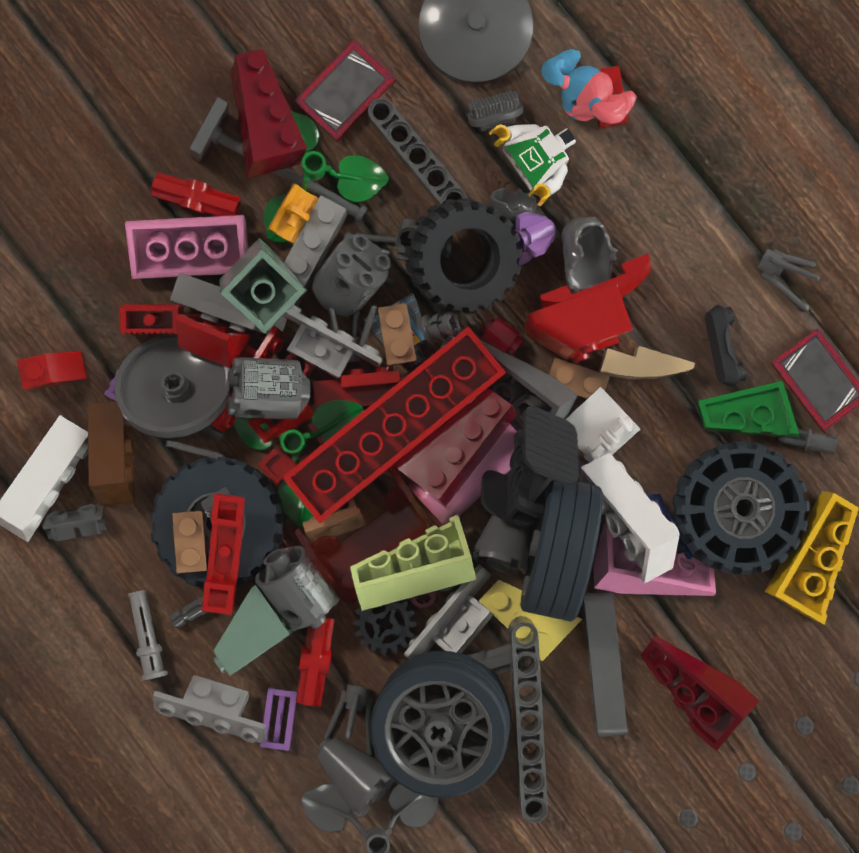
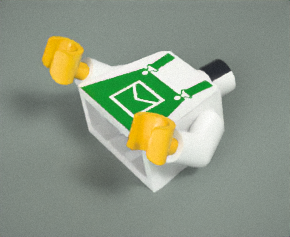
M500 124L489 132V135L496 134L499 137L494 146L499 147L504 142H507L504 144L503 152L530 190L528 196L531 197L534 194L539 196L538 206H542L548 197L561 188L568 172L566 164L569 160L564 150L576 143L573 134L568 128L554 136L547 126L539 127L536 124L506 127Z

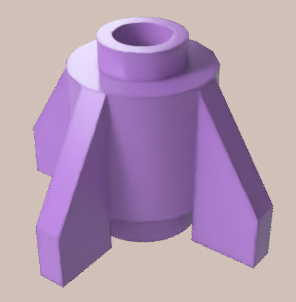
M530 212L516 215V224H513L511 229L516 231L520 238L516 246L522 248V258H517V264L523 265L528 263L533 257L546 252L554 241L556 234L555 225L550 219Z

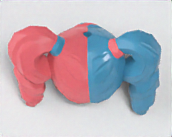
M568 49L556 54V56L543 63L542 76L548 83L561 88L562 107L567 116L573 120L586 122L596 117L604 123H619L635 104L637 96L633 91L612 95V81L607 74L602 73L599 69L592 66L575 68L581 58L579 50Z

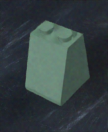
M260 238L219 280L220 293L264 334L306 291L281 257Z
M258 585L250 589L213 651L216 654V657L213 659L222 673L227 671L230 676L294 632L290 630Z

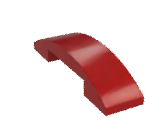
M646 254L622 263L620 276L577 293L571 294L566 285L540 295L541 307L543 309L614 284H618L623 298L639 286L650 273V256Z
M214 493L211 517L212 532L207 579L204 583L202 611L232 615L242 546L245 497Z

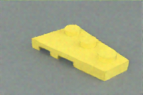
M498 579L478 601L493 613L506 628H509L510 622L515 617L525 616L529 618L538 631L540 660L543 661L582 619L576 617V619L569 622L524 612L520 606L522 590ZM527 626L520 627L516 631V637L526 638L530 633V628Z

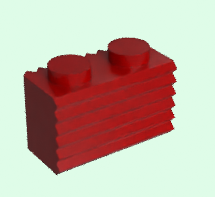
M120 305V332L123 335L177 334L176 318L178 314H184V305Z

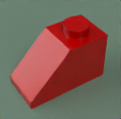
M81 351L49 353L17 360L22 387L28 391H36L87 379Z

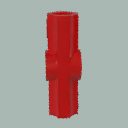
M157 172L151 186V197L180 205V208L199 215L206 213L215 217L238 215L241 197L212 189V186L194 179L186 181Z
M326 617L325 622L317 628L308 626L306 643L302 647L299 671H301L296 703L321 707L325 690L326 675L328 676L331 664L332 649L330 648L335 618Z

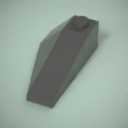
M481 341L506 372L488 388L513 406L517 416L513 419L511 425L516 431L523 429V413L529 406L553 413L563 419L567 417L578 396L576 393L549 374Z

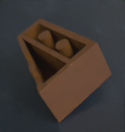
M117 401L88 404L89 487L101 506L136 503L135 476L132 464L134 444L132 437L130 438V428H133V426L122 415Z

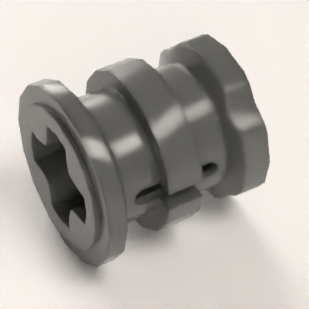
M454 312L434 314L433 317L427 314L422 317L421 329L428 343H435L437 339L443 340L448 338V336L456 337L459 333V321Z

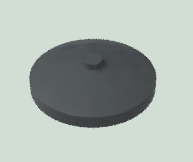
M425 0L421 8L419 37L426 57L443 75L464 84H487L507 76L522 62L532 39L533 18L527 0Z
M175 333L160 335L142 343L125 358L116 375L114 386L115 398L124 418L140 432L160 438L187 436L210 425L227 406L233 389L228 387V371L231 368L178 347V337Z

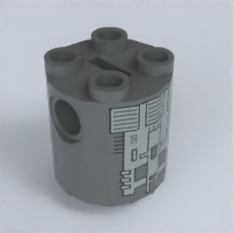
M362 234L346 238L337 245L313 278L312 289L316 300L328 311L330 308H333L335 315H354L364 307L385 282L388 276V269L391 266L390 258L376 244L369 241Z
M238 357V359H233L232 370L228 371V387L233 388V395L228 400V415L244 418L295 420L309 401L310 380L302 372L298 360Z
M292 546L271 552L264 560L266 567L264 570L259 569L255 578V583L291 631L311 626V628L321 626L326 620L325 615L340 600L336 591L302 546Z

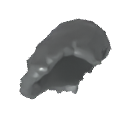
M585 216L571 219L564 226L561 240L563 243L566 282L569 290H573L574 294L610 280L613 269L612 265L617 260L615 255L618 250L612 247L610 238L606 233V228L596 217Z

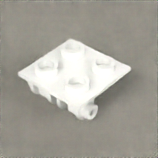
M602 387L596 390L565 419L576 428L578 448L585 454L584 457L589 463L608 453L613 455L640 430L636 423Z

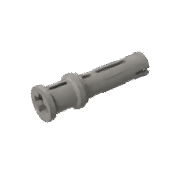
M147 590L128 593L140 647L137 649L136 655L141 660L143 670L142 681L168 675L167 671L163 668L160 652L163 651L162 646L156 642L146 594ZM139 607H142L147 632H144ZM146 637H148L150 646H147ZM150 656L153 660L154 670L151 668Z

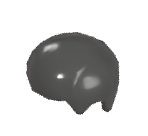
M502 187L493 191L490 196L491 206L499 210L501 215L507 217L512 224H516V215L524 212L534 213L537 203L533 195L529 197V193H524L520 188L515 194H509Z

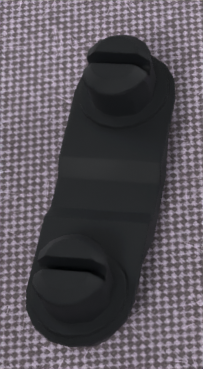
M715 305L705 314V323L716 376L720 383L734 387L738 381L743 382L747 377V373L743 372L746 369L742 363L737 364L735 352L730 344L731 332L729 325H732L735 321V316L731 315L734 311L731 307L724 308L721 305Z

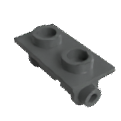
M89 504L74 511L67 512L63 509L53 511L47 515L43 530L47 529L48 539H54L55 542L76 538L75 528L77 527L80 529L81 537L102 534V530H107L106 519H102L105 507L104 505L95 507V505Z

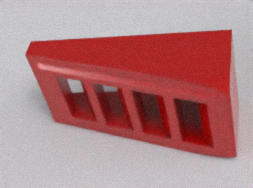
M307 403L295 420L277 419L279 422L275 425L271 419L252 418L247 423L264 443H267L277 438L280 434H284L286 431L307 422L314 416L311 406ZM266 423L270 429L265 431L260 425Z

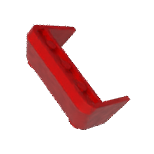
M618 284L537 310L529 314L524 324L527 337L565 360L572 359L573 364L589 359V353L619 344L618 335L633 331Z

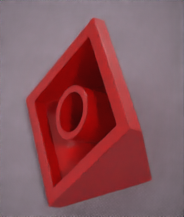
M178 314L176 318L178 347L228 368L231 367L233 359L239 356L250 341L251 334L229 328V325L219 321L215 323L201 318L202 314Z

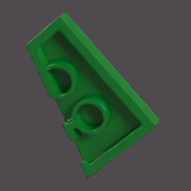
M783 381L699 400L697 403L705 431L798 438L799 436Z

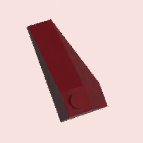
M657 636L650 641L640 655L661 685H666L675 697L672 700L677 708L682 707L690 719L688 724L692 730L715 751L722 746L760 702L758 698L737 680Z

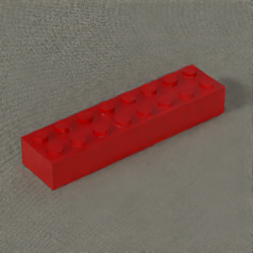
M468 326L282 478L315 519L321 523L506 372Z

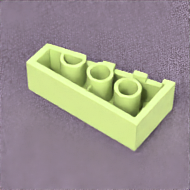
M457 514L449 518V523L439 528L434 525L426 529L425 535L412 541L408 538L399 542V546L390 552L383 550L350 566L362 611L476 580L471 554L459 515Z

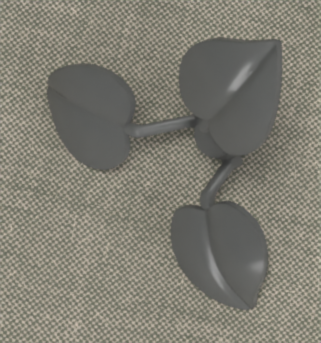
M333 783L320 785L302 795L304 811L316 827L326 832H338L343 828L346 818L358 830L361 837L365 838L368 853H388L390 849L388 836L392 833V828L399 815L401 821L410 827H420L427 824L435 815L439 797H429L414 793L404 786L397 784L391 790L388 799L389 804L396 811L392 814L387 828L372 827L365 831L356 819L348 813L351 809Z

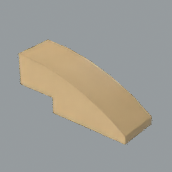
M638 346L635 349L634 356L607 349L604 352L599 372L616 378L635 380L657 379L688 372L694 368L695 363Z

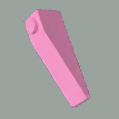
M604 523L593 562L595 589L620 594L714 596L716 594L714 569L684 552L681 554L676 553L673 569L644 584L639 577V573L642 572L636 561L629 562L624 554L626 548L619 536L614 538L608 530L607 523Z

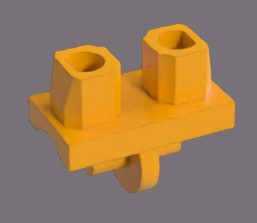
M293 184L268 230L287 242L294 244L305 223L309 220L310 214L319 198L306 192L297 184Z

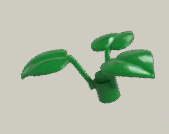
M291 111L307 146L302 159L304 178L301 188L306 191L310 180H319L327 172L332 177L339 179L337 188L343 198L350 202L361 203L371 199L388 183L389 177L378 164L359 155L343 158L339 163L340 173H336L331 169L330 165H326L325 158L320 152L312 151L317 146L319 140V131L315 123L310 118ZM285 194L273 197L267 203L264 210L267 238L271 242H287L268 230L286 197Z
M330 401L319 406L315 410L314 416H312V422L318 429L317 432L301 434L297 430H288L277 438L281 439L280 443L283 450L292 455L295 465H298L300 463L299 455L306 451L308 439L322 435L323 441L326 442L361 414L364 409L360 404L352 401ZM237 417L234 426L245 444L257 450H266L272 446L274 439L264 443L248 425L247 422L252 418ZM271 419L275 425L279 422L277 419ZM266 423L260 425L265 431L270 429ZM284 480L277 491L282 501L283 512L297 526L303 527V522L310 520L313 515Z

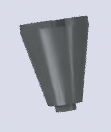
M492 515L471 551L472 561L479 564L481 559L487 562L486 568L497 572L518 575L520 570L523 575H526L529 559L530 526L522 527Z
M337 736L333 739L327 737L317 748L319 752L317 756L318 761L357 818L364 816L372 808L367 804L371 805L376 800L379 802L395 782L384 770L379 760Z

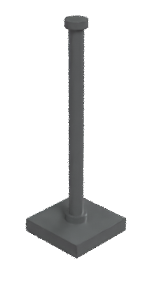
M217 97L189 148L191 158L201 164L213 143L217 144V142L243 156V142L223 132L224 128H222V125L229 114L226 101ZM285 168L273 172L287 181L302 187L304 176L292 169ZM312 180L308 183L307 192L318 198L323 196L346 208L347 213L355 217L354 221L360 223L367 210L365 206L359 207Z

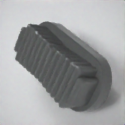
M509 90V92L499 93L492 97L489 96L488 98L485 97V99L481 98L468 103L469 113L467 116L469 124L474 127H480L481 132L492 130L500 124L507 126L516 123L515 117L523 113V104L519 100L517 92Z

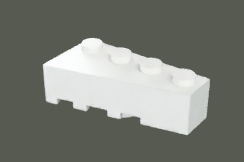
M61 415L57 418L1 498L0 526L29 542L47 511L55 503L64 484L68 483L74 475L75 466L80 458L84 459L88 455L87 431Z
M610 453L582 466L579 482L600 486L602 489V514L606 516L605 520L608 530L614 538L619 536L626 548L624 554L629 562L636 561L642 572L639 573V577L645 584L673 569L680 536L678 528L673 522H669L665 518L658 504L647 497L640 483L634 481L626 472L624 465L620 461H616Z

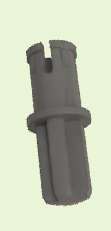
M808 429V431L798 430V438L777 436L779 443L801 447L806 452L809 449L834 455L838 440L836 436L814 433L812 429Z

